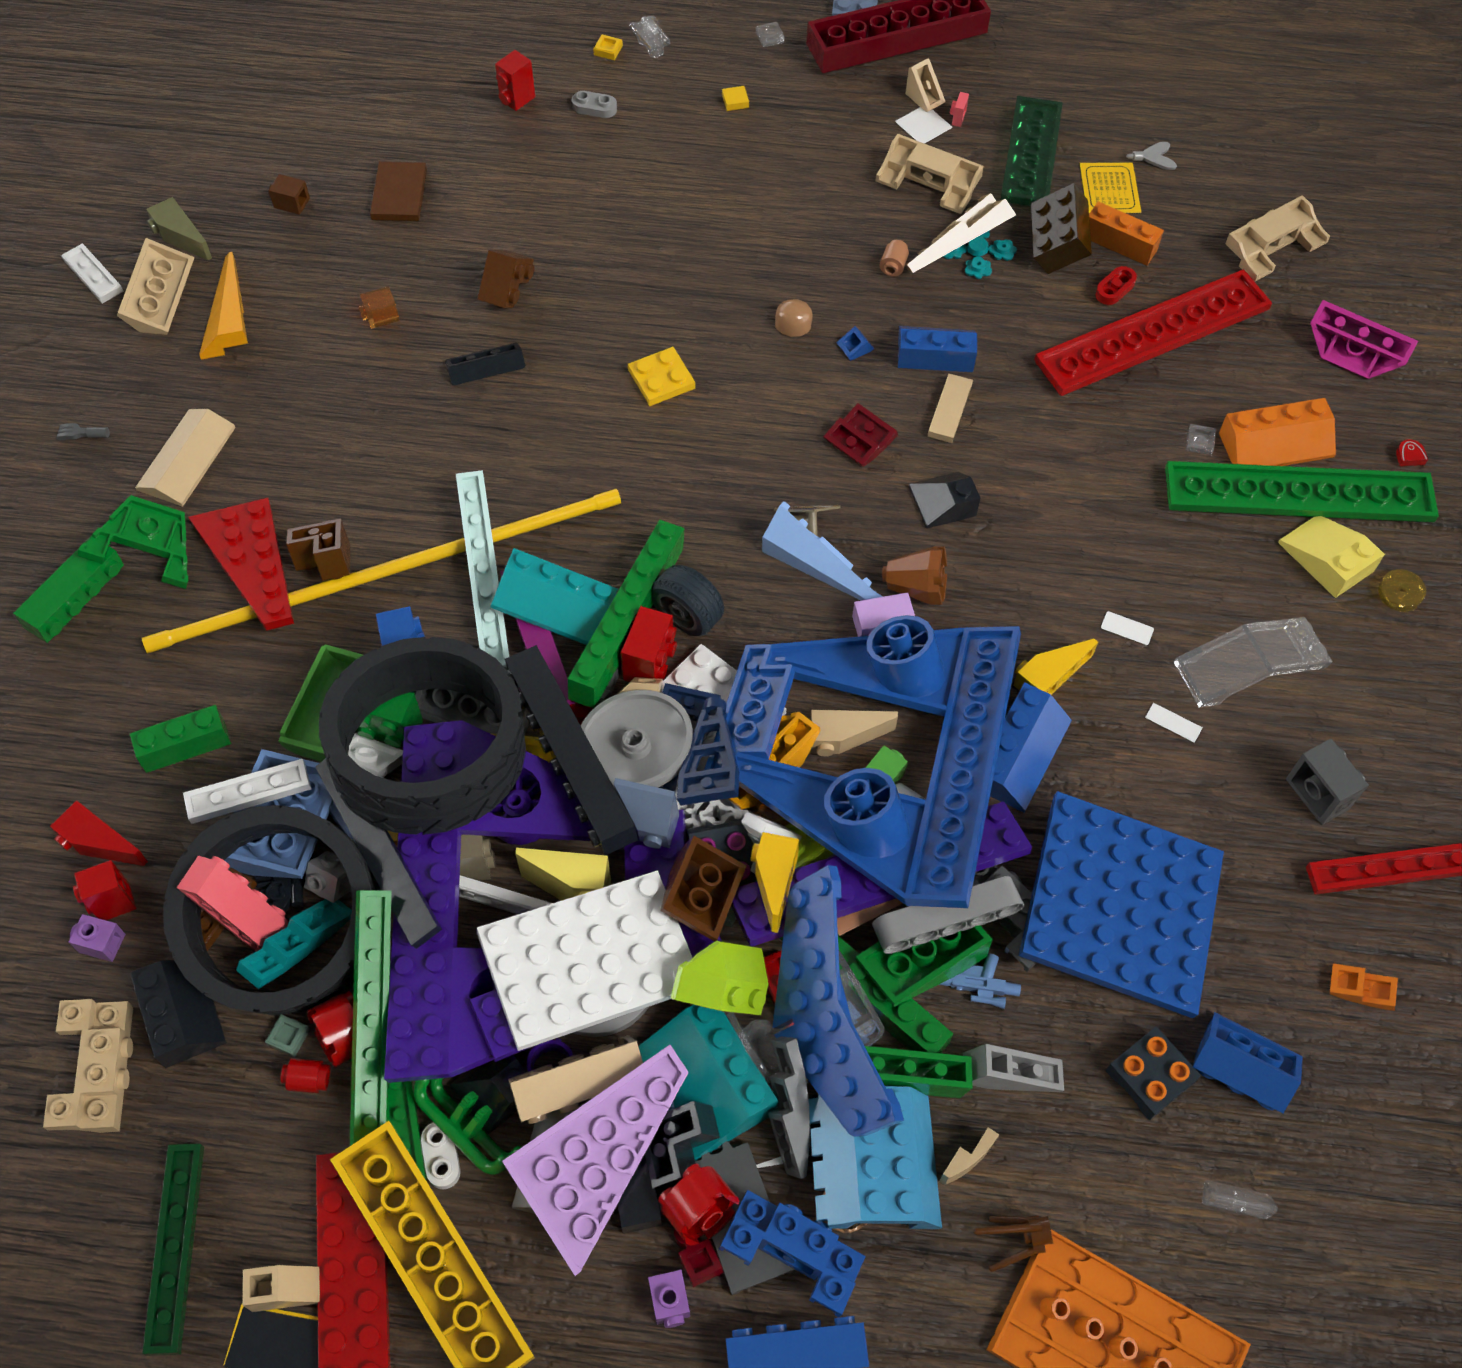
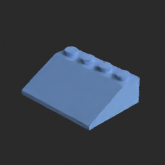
M261 749L251 773L296 761L300 758ZM304 760L311 790L252 807L271 805L307 810L326 820L334 801L315 768L319 763ZM297 833L273 834L257 838L239 847L224 861L230 865L229 869L233 868L240 873L252 876L302 879L318 839Z

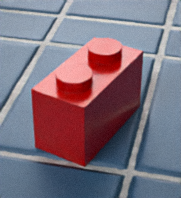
M514 50L495 63L499 98L504 105H508L517 111L536 97L532 62L530 59Z
M112 860L74 873L77 885L73 886L74 895L78 903H84L89 915L94 914L99 919L109 920L137 909L130 883Z

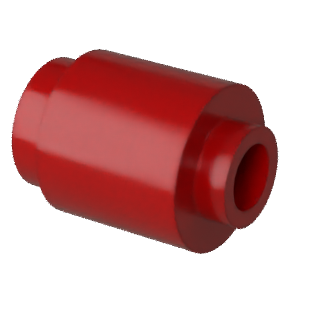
M291 1058L289 1064H284L282 1067L281 1084L286 1085V1091L319 1093V1090L327 1091L331 1067L330 1065L323 1064V1061Z

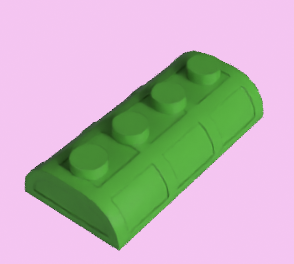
M326 644L321 646L280 731L281 736L278 741L284 748L302 757L321 762L325 760L319 738V716L325 695L336 678H339L340 674L356 659L363 656V654Z

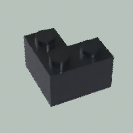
M693 1101L667 1111L645 1152L652 1188L666 1190L674 1187L683 1179L685 1170L691 1165L696 1164L692 1148L720 1138L711 1105Z

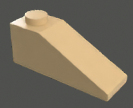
M811 710L810 720L819 726L821 731L810 750V754H818L820 756L840 754L896 729L898 711Z

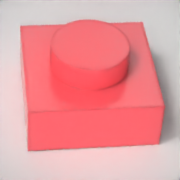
M960 92L957 101L953 100L950 115H953V126L961 127L967 110L968 93Z

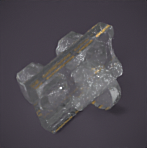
M644 16L640 22L630 23V29L637 36V41L641 45L646 46L652 58L664 54V47L670 45V38L659 27V21L655 16Z

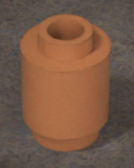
M892 240L887 244L880 261V269L884 274L888 276H899L902 274L909 255L908 246L905 242Z

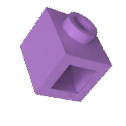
M82 914L79 922L71 929L69 943L78 953L113 962L126 934L116 923Z
M682 1270L648 1277L657 1325L664 1323L665 1328L683 1325L685 1323L684 1318L690 1317V1310Z

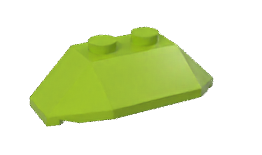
M715 941L697 953L689 962L685 961L678 966L670 998L719 1011L761 1015L768 988L762 948Z

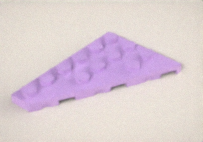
M671 1045L661 1050L502 1161L575 1276L581 1272L689 1073Z

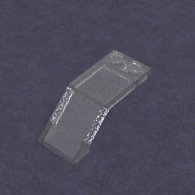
M1305 617L1244 624L1177 657L1173 662L1198 706L1206 707L1220 705L1228 696L1269 676L1325 669L1333 661L1313 631L1312 625Z

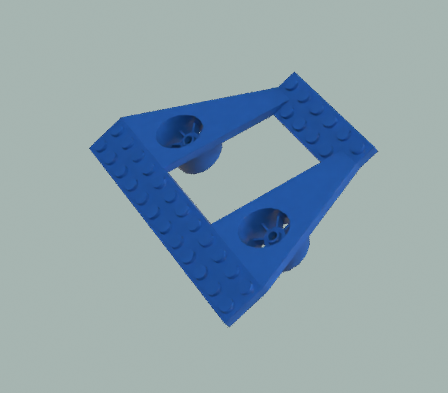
M903 615L881 622L871 631L869 636L746 645L726 703V720L740 772L739 787L906 906L968 908L1019 648L1020 627H964L933 630L928 621L918 616ZM793 679L944 716L926 800L898 793L891 776L878 769H854L839 777H834L769 760ZM717 731L713 743L720 742V731ZM720 754L708 756L704 770L721 768L722 760Z

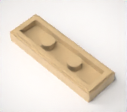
M948 374L927 437L953 443L972 387V379Z

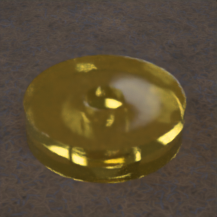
M1396 569L1384 576L1379 584L1378 592L1381 600L1388 607L1396 611L1408 612L1416 609L1424 600L1426 586L1423 580L1415 573L1404 569Z

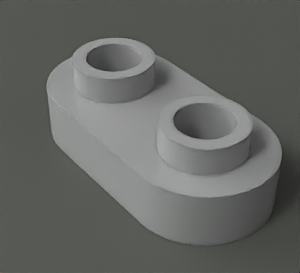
M579 91L572 96V108L578 114L610 118L617 113V101L613 96L607 94Z

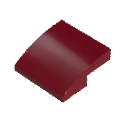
M857 403L844 419L839 418L823 437L864 467L892 443L898 436V432Z

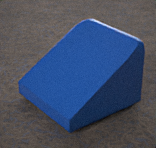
M856 326L836 342L850 361L874 350V347Z

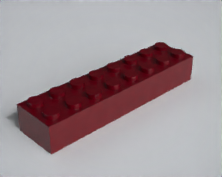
M897 0L809 21L807 24L806 44L821 72L826 73L988 33L991 10L985 0Z

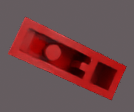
M77 800L50 825L51 829L57 834L54 840L66 851L72 848L80 855L141 866L148 862L138 848Z

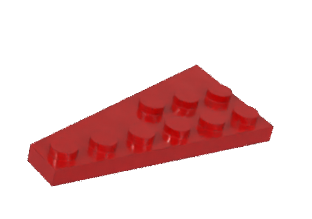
M264 498L188 517L191 525L197 530L203 542L207 544L215 559L230 580L236 585L238 591L248 602L266 631L294 624L269 499Z

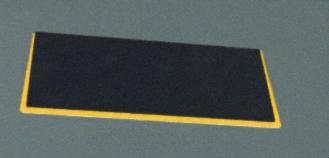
M242 1303L224 1361V1367L318 1368V1317L279 1309L252 1312L245 1308Z

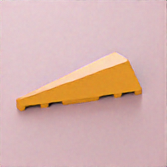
M229 252L224 260L199 353L201 360L225 355L224 348L248 344L243 317L244 310L233 252Z

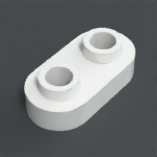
M433 1122L423 1130L421 1135L426 1175L434 1187L448 1189L457 1183L461 1173L457 1146ZM441 1133L443 1134L442 1140L438 1143L432 1142L433 1135ZM447 1165V1172L443 1175H438V1167Z

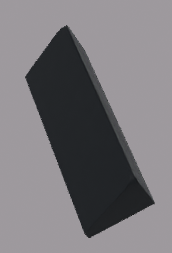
M517 342L445 360L452 385L523 369L526 366L522 349Z

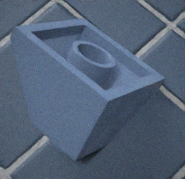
M615 778V790L635 825L639 840L651 848L658 849L661 846L670 848L679 818L675 791Z

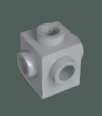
M326 851L308 862L305 870L304 888L333 903L351 891L346 870L335 853Z

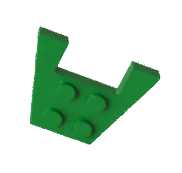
M130 495L109 516V520L101 528H98L92 534V537L78 549L79 557L102 564L111 542L167 558L169 560L161 582L183 589L187 588L185 512Z

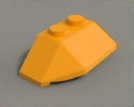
M800 712L782 716L769 760L800 768L821 731L820 727ZM739 787L738 797L728 798L729 801L741 810L763 804L741 787Z

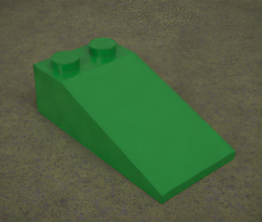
M977 925L973 928L940 937L892 954H885L880 942H877L857 955L855 960L893 1007L963 973L987 957L993 939L980 925Z

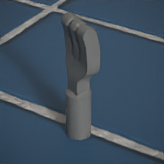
M67 423L59 426L56 439L67 440L80 437L108 438L110 431L108 427L81 428L76 423Z

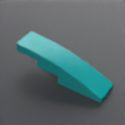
M324 899L291 917L287 928L265 939L262 949L240 960L236 971L256 988L263 987L303 960L351 919L352 910L339 899L334 903Z

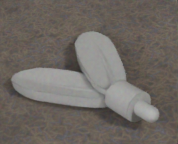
M1159 142L1144 151H1133L1132 154H1127V158L1132 159V161L1144 160L1165 170H1175L1177 167L1173 160L1162 156L1170 148V143Z

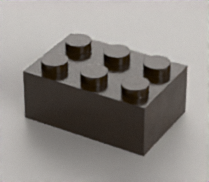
M1075 183L1031 203L1033 257L1047 274L1092 255L1088 199Z

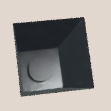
M955 472L909 484V489L926 529L976 517L981 498L972 478L968 475Z
M511 1055L497 1062H494V1060L464 1072L450 1083V1086L461 1100L472 1091L479 1096L471 1110L473 1116L480 1108L486 1105L493 1110L483 1126L487 1134H490L517 1112L508 1079L527 1071Z

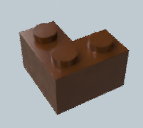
M488 250L478 300L503 308H513L514 304L518 302L520 295L518 290L519 283H529L534 274V258L508 250Z
M341 518L287 529L286 545L296 571L303 569L311 570L318 567L322 581L340 579L350 575V543Z

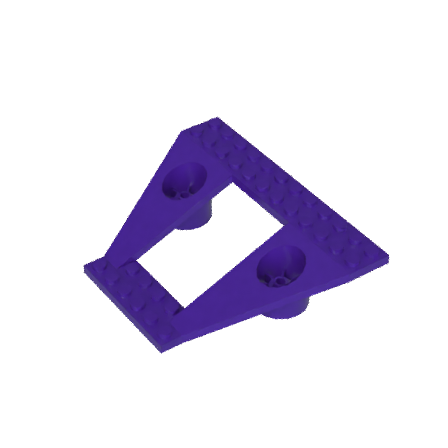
M463 720L404 727L401 782L418 783L434 781L453 775L473 764L482 756L496 736ZM527 751L522 772L512 788H516V790L509 792L503 799V803L498 804L489 813L476 821L472 820L468 825L447 832L423 835V832L417 835L398 833L397 849L442 930L416 949L411 946L394 914L384 1080L388 1083L450 1078L494 1060L470 1005V999L493 991L496 987L483 949L457 947L461 835L497 836L508 844L525 845L538 839L590 841L587 834L590 828L587 822H580L574 809L577 806L575 799H568L562 783L565 782L563 776L557 777L550 762ZM522 786H531L527 792L522 790ZM541 790L540 799L532 800V798ZM683 809L678 810L679 818L670 848L663 846L658 849L651 848L641 842L639 838L638 841L625 846V881L658 870L666 889L668 876L677 854L686 844L685 813ZM497 812H505L502 817L495 815Z

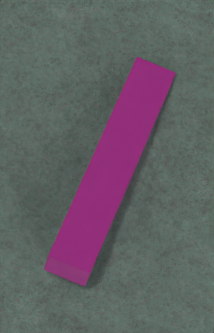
M504 570L500 571L501 578L504 573ZM515 617L525 650L537 645L568 704L576 703L568 699V678L551 631Z

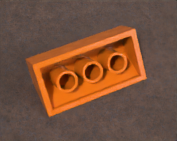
M1326 398L1228 413L1219 431L1232 464L1286 466L1334 458L1336 455L1335 418Z

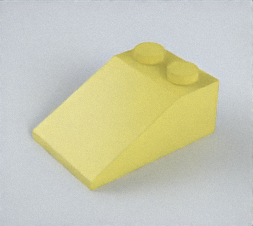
M1323 516L1311 518L1278 542L1335 598L1373 573L1385 555L1365 535Z
M516 848L515 854L521 877L561 901L610 886L611 875L608 856Z

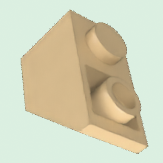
M275 1265L243 1270V1306L252 1312L317 1304L320 1302L319 1267Z

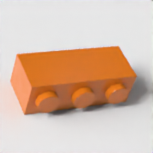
M1099 201L1089 213L1092 242L1148 266L1158 250L1164 232L1163 229Z

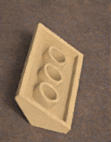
M145 238L117 316L139 332L167 335L195 257Z
M189 409L136 485V490L183 507L236 428L235 425L209 409Z

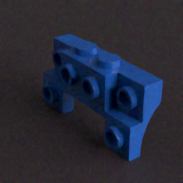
M749 1190L744 1194L718 1248L721 1251L726 1250L744 1260V1264L747 1266L751 1263L757 1249H760L813 1280L818 1278L809 1301L812 1303L818 1302L835 1312L837 1317H840L844 1312L856 1284L854 1282L866 1257L838 1241L839 1235L833 1233L832 1229H828L826 1223L808 1219L803 1216V1212L799 1208L791 1204L783 1205L779 1203L776 1206Z

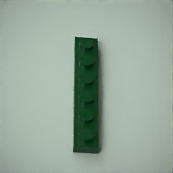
M202 1144L168 1145L142 1354L145 1356L181 1355L204 1146Z

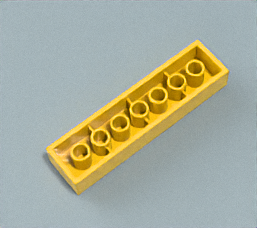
M390 1121L384 1123L330 1159L454 1368H522L535 1358Z

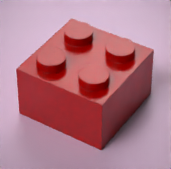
M640 606L621 651L624 681L630 682L634 677L665 679L668 669L666 662L668 657L673 658L677 647V642L674 641L677 628L673 627V615Z

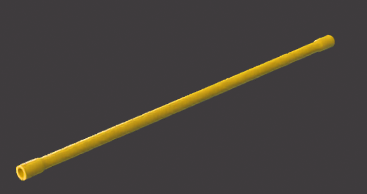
M617 489L594 495L586 500L491 529L493 543L595 510L599 511L621 504L619 492ZM465 538L350 573V575L340 579H331L290 592L288 594L291 607L466 552ZM249 605L176 629L165 630L142 637V642L146 652L151 653L190 638L257 618Z

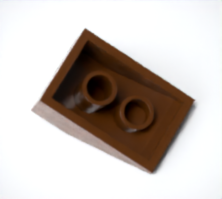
M694 835L677 854L668 876L660 911L712 941H717L746 865Z

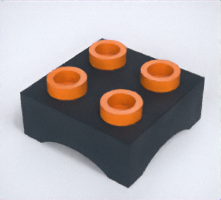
M1157 1026L1115 1059L1105 1070L1132 1097L1149 1121L1201 1077Z

